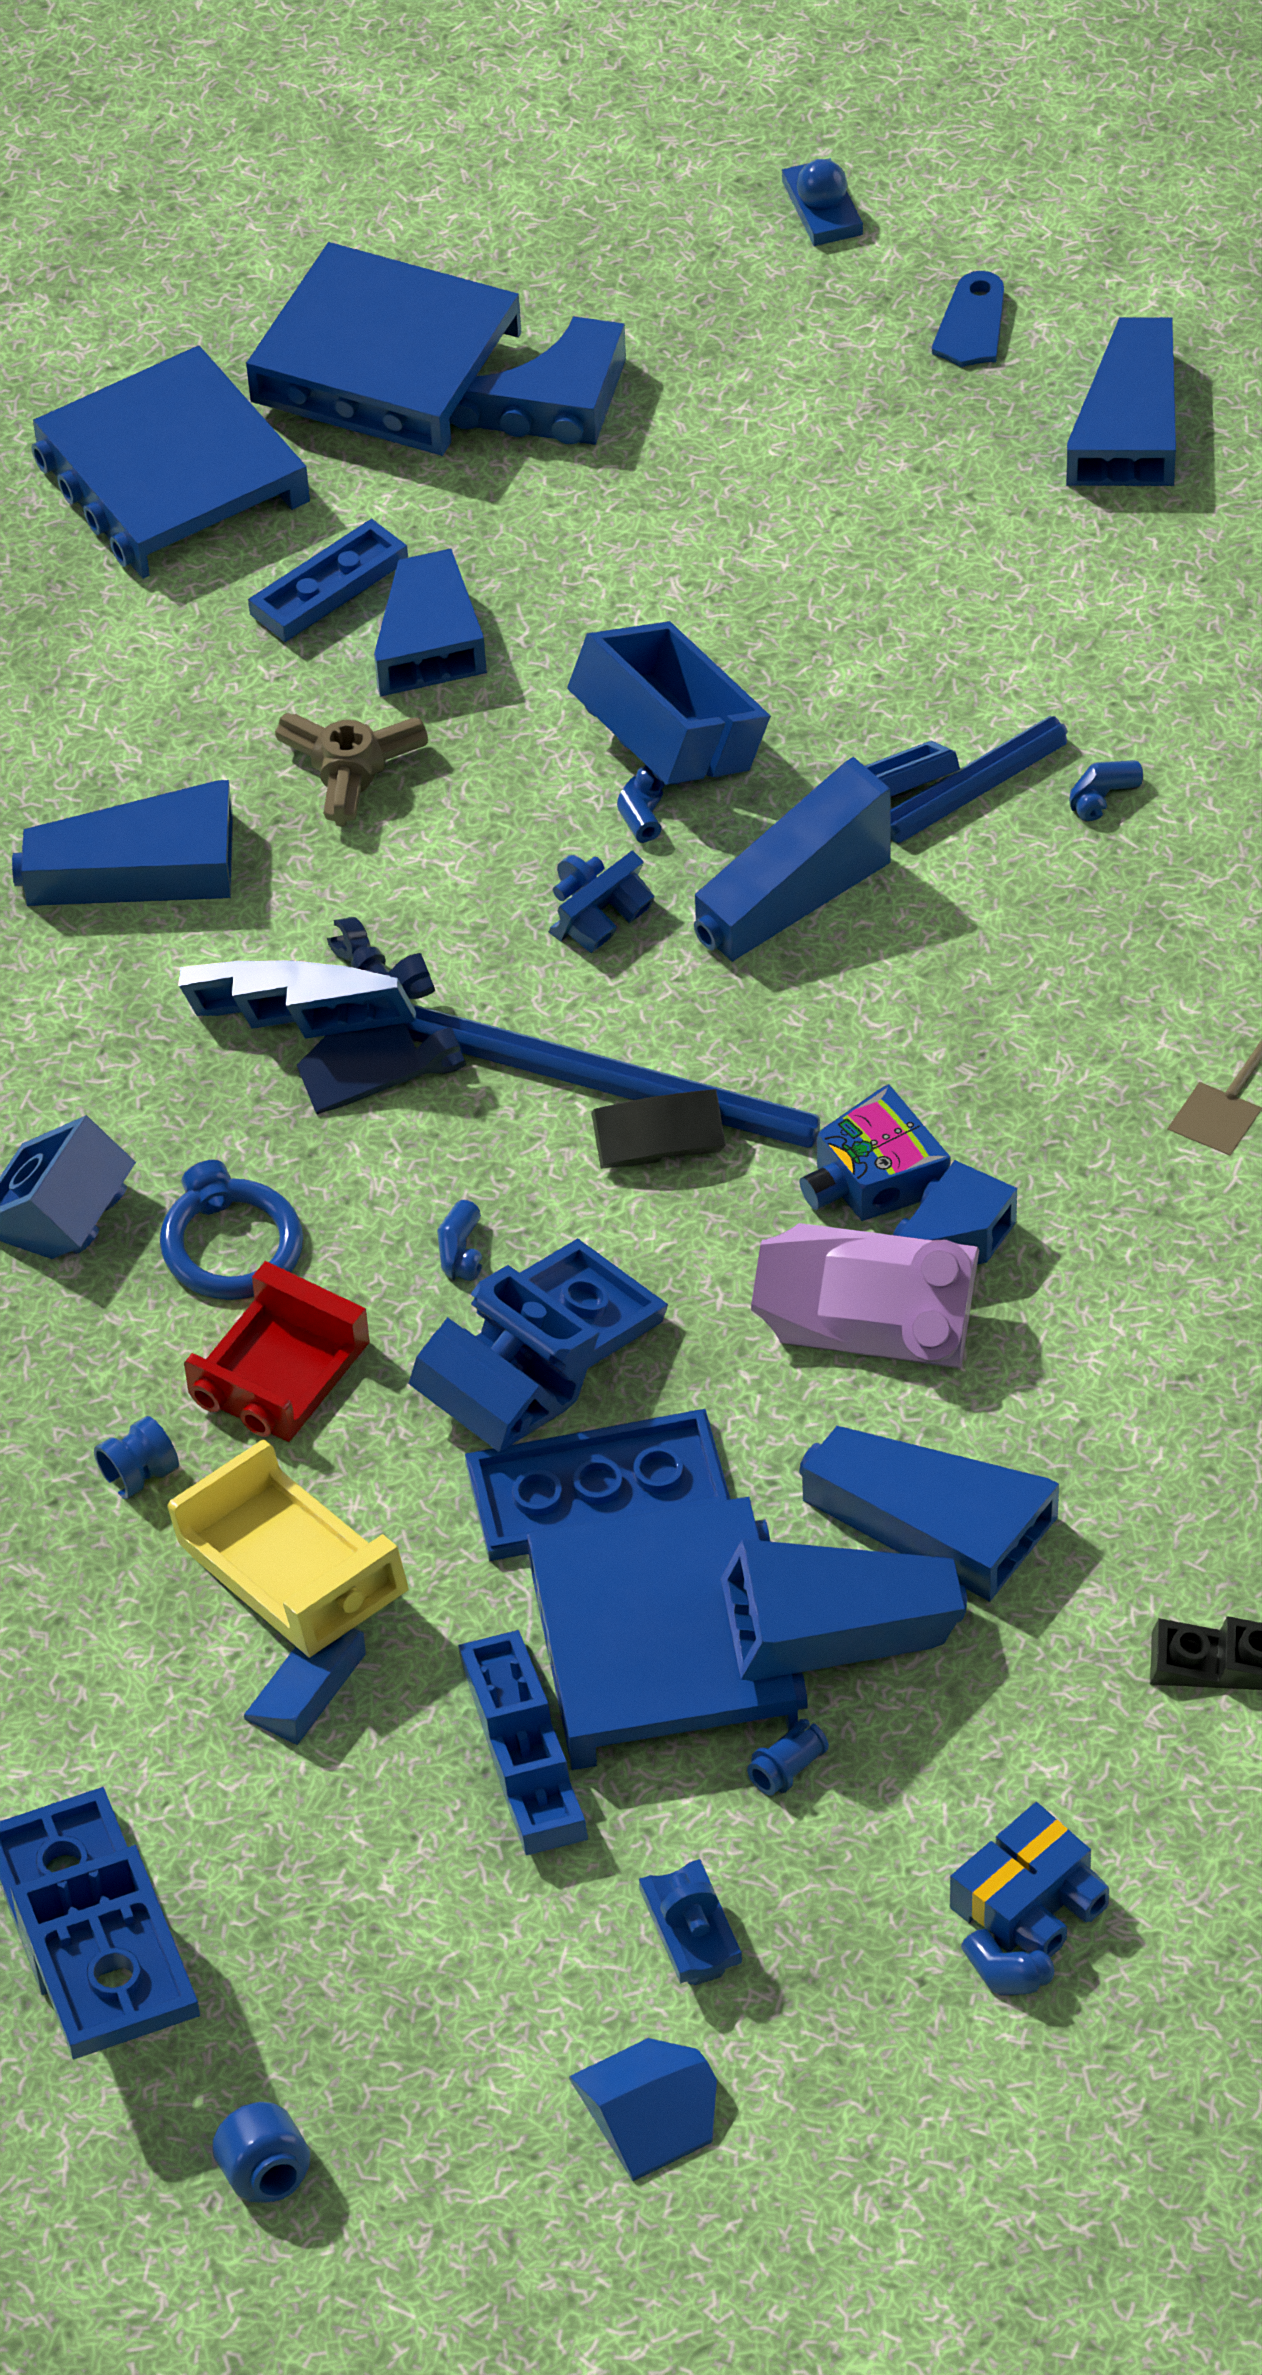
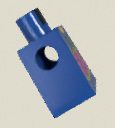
M888 1084L821 1129L817 1135L818 1170L801 1177L799 1183L805 1200L814 1210L843 1198L859 1219L865 1221L921 1202L929 1182L934 1178L941 1179L951 1165V1157L890 1084Z

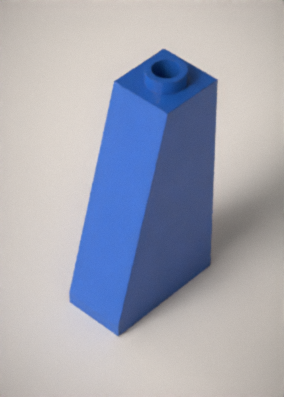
M1119 317L1067 442L1066 486H1174L1176 432L1173 317Z
M855 757L845 761L695 893L696 921L694 922V930L699 941L711 951L717 948L733 962L890 864V788Z
M217 780L23 829L22 852L13 853L14 886H24L27 906L231 898L233 809L229 780Z
M836 1426L822 1444L814 1443L805 1453L799 1468V1474L802 1476L803 1501L900 1554L954 1558L959 1584L989 1602L1058 1518L1059 1483L1049 1478L841 1426Z
M742 1539L721 1577L740 1678L747 1681L932 1649L946 1642L956 1623L963 1620L967 1609L966 1589L963 1585L959 1584L954 1558Z

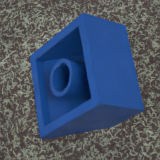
M87 1115L22 1143L0 1176V1241L50 1259L71 1251L74 1254L82 1252L98 1235L99 1227L96 1226V1223L103 1212L112 1208L125 1194L127 1185L124 1183V1180L136 1162Z

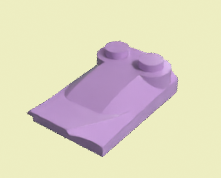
M798 1223L782 1234L761 1241L751 1311L770 1326L780 1343L961 1369L979 1249L975 1246L961 1245L948 1240L932 1241Z

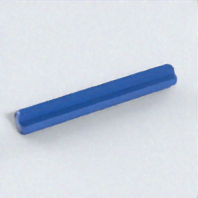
M1048 716L962 767L960 770L890 810L891 840L896 843L907 840L1063 747L1068 741L1066 726L1060 723L1056 716Z

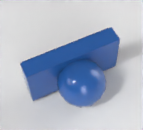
M831 158L815 159L807 164L782 169V182L813 246L863 235V222L847 192L848 184L845 171L837 163L833 162Z

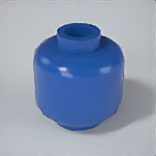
M255 2102L238 2108L224 2119L213 2138V2157L235 2194L248 2202L267 2203L288 2197L299 2187L310 2166L309 2146L289 2113L275 2103Z

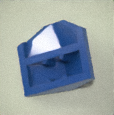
M647 2038L569 2076V2080L632 2181L648 2175L713 2142L717 2078L708 2061L698 2049Z

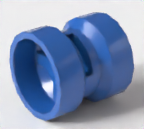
M145 1416L132 1424L129 1433L122 1440L109 1438L94 1448V1456L104 1478L109 1483L119 1477L122 1478L125 1488L119 1491L118 1494L123 1499H129L142 1491L145 1479H150L153 1476L163 1478L179 1467L178 1455L170 1438L158 1422L150 1416Z

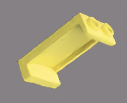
M266 1440L259 1441L168 1503V1510L178 1543L199 1564L309 1658L409 1590L398 1546L383 1534L370 1543L363 1539L280 1469L274 1447Z

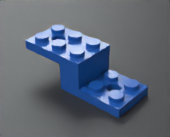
M104 1787L0 1821V1886L41 1995H49L73 2060L200 2016L198 2000L137 1846L127 1847ZM63 1855L74 1856L80 1860L79 1864L56 1872H51L46 1868L50 1861ZM121 1968L127 1969L132 1973V1977L127 1983L115 1988L105 1987L97 1981L101 1975Z

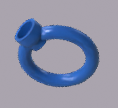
M219 1160L199 1162L184 1173L181 1183L185 1194L167 1212L160 1232V1248L163 1259L170 1272L179 1282L192 1291L211 1298L238 1300L254 1297L252 1276L256 1271L240 1276H221L210 1273L200 1268L191 1260L184 1246L185 1229L199 1212L206 1215L214 1214L225 1210L232 1202H242L258 1207L273 1219L279 1231V1246L269 1263L290 1273L293 1271L303 1247V1230L295 1209L285 1197L264 1184L246 1179L231 1178L225 1164Z

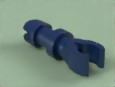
M356 917L334 920V926L340 928L343 935L327 938L331 950L338 957H343L351 962V967L386 975L389 970L385 967V956L378 948L371 947L367 932L362 923Z

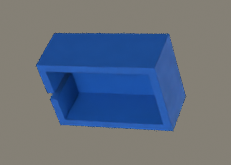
M671 621L587 633L567 689L585 706V709L591 715L597 717L618 737L619 742L624 747L630 749L651 769L652 774L666 785L704 779L705 775L721 777L723 775L750 771L771 717L768 712Z

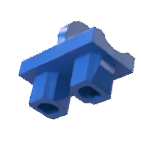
M632 850L600 874L605 870V867L598 857L594 856L585 862L575 855H568L557 866L561 882L553 887L555 897L560 901H566L557 910L560 920L552 925L548 932L559 941L564 940L570 935L590 953L594 952L611 939L617 929V926L601 911L602 909L611 904L628 923H631L651 907L655 896L638 876L644 861Z
M701 1859L689 1862L681 1869L670 1874L661 1876L649 1875L639 1879V1890L680 1984L688 1982V1984L696 1986L720 1978L726 1968L742 1963V1952Z

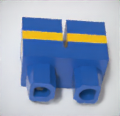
M1037 1801L996 1836V1844L993 1841L987 1843L950 1875V1909L968 1923L976 1920L994 1934L997 1944L1008 1953L1019 1945L1029 1953L1034 1950H1041L1051 1958L1062 1948L1067 1940L1068 1926L1053 1915L1064 1905L1086 1923L1092 1922L1109 1904V1887L1091 1869V1849Z

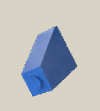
M451 548L398 560L374 652L377 689L380 697L487 673L484 636Z

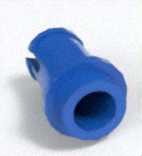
M800 1719L789 1732L770 1748H758L752 1754L751 1763L747 1767L750 1780L757 1789L766 1795H774L777 1791L786 1793L793 1786V1777L828 1750L829 1744L825 1734L815 1723L810 1725L808 1719Z

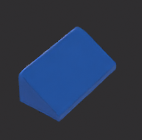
M353 1628L310 1658L295 1647L245 1712L244 1719L298 1745L366 1655L364 1633Z

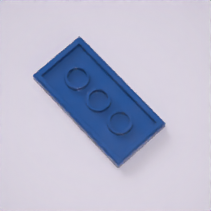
M706 1409L513 1444L501 1452L492 1448L465 1454L466 1468L489 1561L529 1554L527 1537L529 1532L730 1500Z

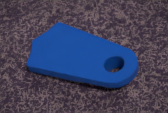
M973 271L964 275L958 281L932 344L933 355L944 358L960 367L978 363H995L997 361L1004 300V284L999 276L989 271ZM986 292L987 294L978 296L973 293Z

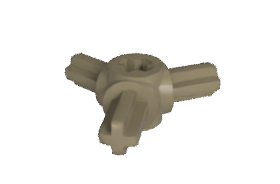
M285 713L280 718L279 725L275 730V736L278 741L311 756L313 768L321 772V781L327 787L323 814L327 820L335 821L336 826L339 827L346 826L347 821L356 819L360 793L368 788L375 774L384 771L385 760L426 746L428 743L425 726L422 720L417 717L373 732L367 724L356 720H341L324 728L297 714Z

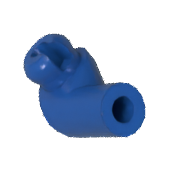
M647 765L638 769L636 776L627 782L617 800L619 813L636 840L640 843L656 839L662 830L660 823L653 814V810L663 796L662 788L665 786V783L657 779Z
M980 1929L971 1933L961 1944V1949L992 1992L998 1995L1031 1994L1037 1992L1039 1986L1048 1985L1054 1977V1965L1048 1954L1041 1950H1034L1030 1953L1024 1951L1003 1953L987 1929Z

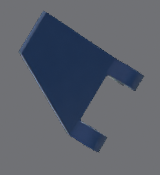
M421 953L402 959L386 974L387 976L399 979L409 999L423 998L436 991ZM406 1023L326 1035L297 1064L316 1114L349 1105L423 1074L451 1073L466 1066L452 1027L433 1033L417 1048L413 1043Z

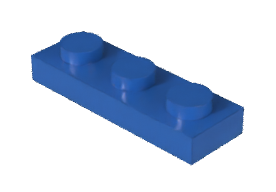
M371 518L248 599L250 615L281 640L287 642L396 570L398 560L408 558L407 545Z

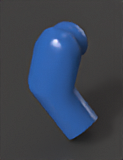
M1136 760L1096 762L1091 764L1070 791L1069 803L1071 810H1077L1078 816L1084 821H1094L1103 816L1102 810L1107 807L1104 797L1110 790L1134 789L1141 786L1143 781L1141 764Z
M469 1200L457 1201L437 1230L441 1269L452 1280L460 1277L466 1281H473L478 1278L482 1269V1265L479 1264V1261L483 1258L480 1251L466 1249L467 1238L481 1217L478 1206Z

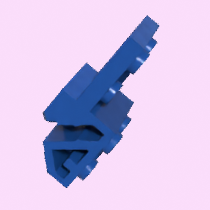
M577 1238L520 1273L507 1265L481 1280L471 1293L474 1297L471 1305L477 1309L476 1313L485 1319L481 1333L475 1336L447 1317L416 1356L408 1384L477 1435L481 1440L498 1452H501L570 1408L578 1400L587 1369L662 1323L668 1304Z

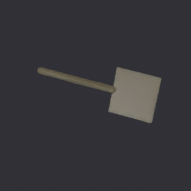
M1262 1039L1226 1092L1199 1082L1167 1130L1231 1156L1262 1110V1107L1237 1097L1262 1060Z

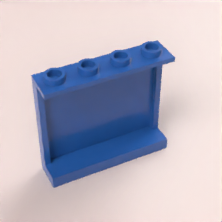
M328 242L246 362L250 401L443 456L451 444L449 418L502 335L506 334L519 338L522 333L519 294Z
M200 345L33 419L36 443L32 444L31 449L40 470L45 474L50 471L55 474L59 488L69 504L78 502L82 506L86 521L93 533L96 535L104 533L109 538L113 554L120 565L125 567L131 564L142 579L150 576L147 555L265 500L279 495L291 510L310 502L307 466Z
M750 1497L527 1533L530 1569L572 1770L597 1766L596 1747L779 1716H785L789 1732L798 1722V1710L808 1709L807 1692L802 1672L755 1681L741 1680L721 1577L742 1539L770 1541L766 1520L755 1521Z

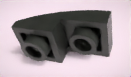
M716 1089L632 1100L596 1108L591 1112L601 1169L656 1163L663 1157L717 1153L726 1146Z
M1227 1616L1222 1627L1218 1630L1158 1618L1152 1630L1150 1684L1262 1690V1623Z

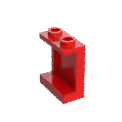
M264 1261L252 1276L255 1300L206 1359L194 1353L190 1354L184 1362L188 1394L191 1395L192 1399L201 1408L209 1412H218L221 1409L240 1418L242 1423L258 1436L268 1437L270 1434H273L290 1442L370 1343L366 1308Z

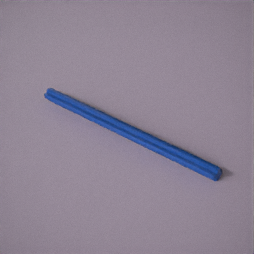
M412 1004L416 1011V1021L406 1023L412 1040L424 1042L433 1033L452 1027L463 1054L631 1100L716 1089L722 1125L805 1148H810L815 1144L817 1135L820 1132V1117L814 1113Z

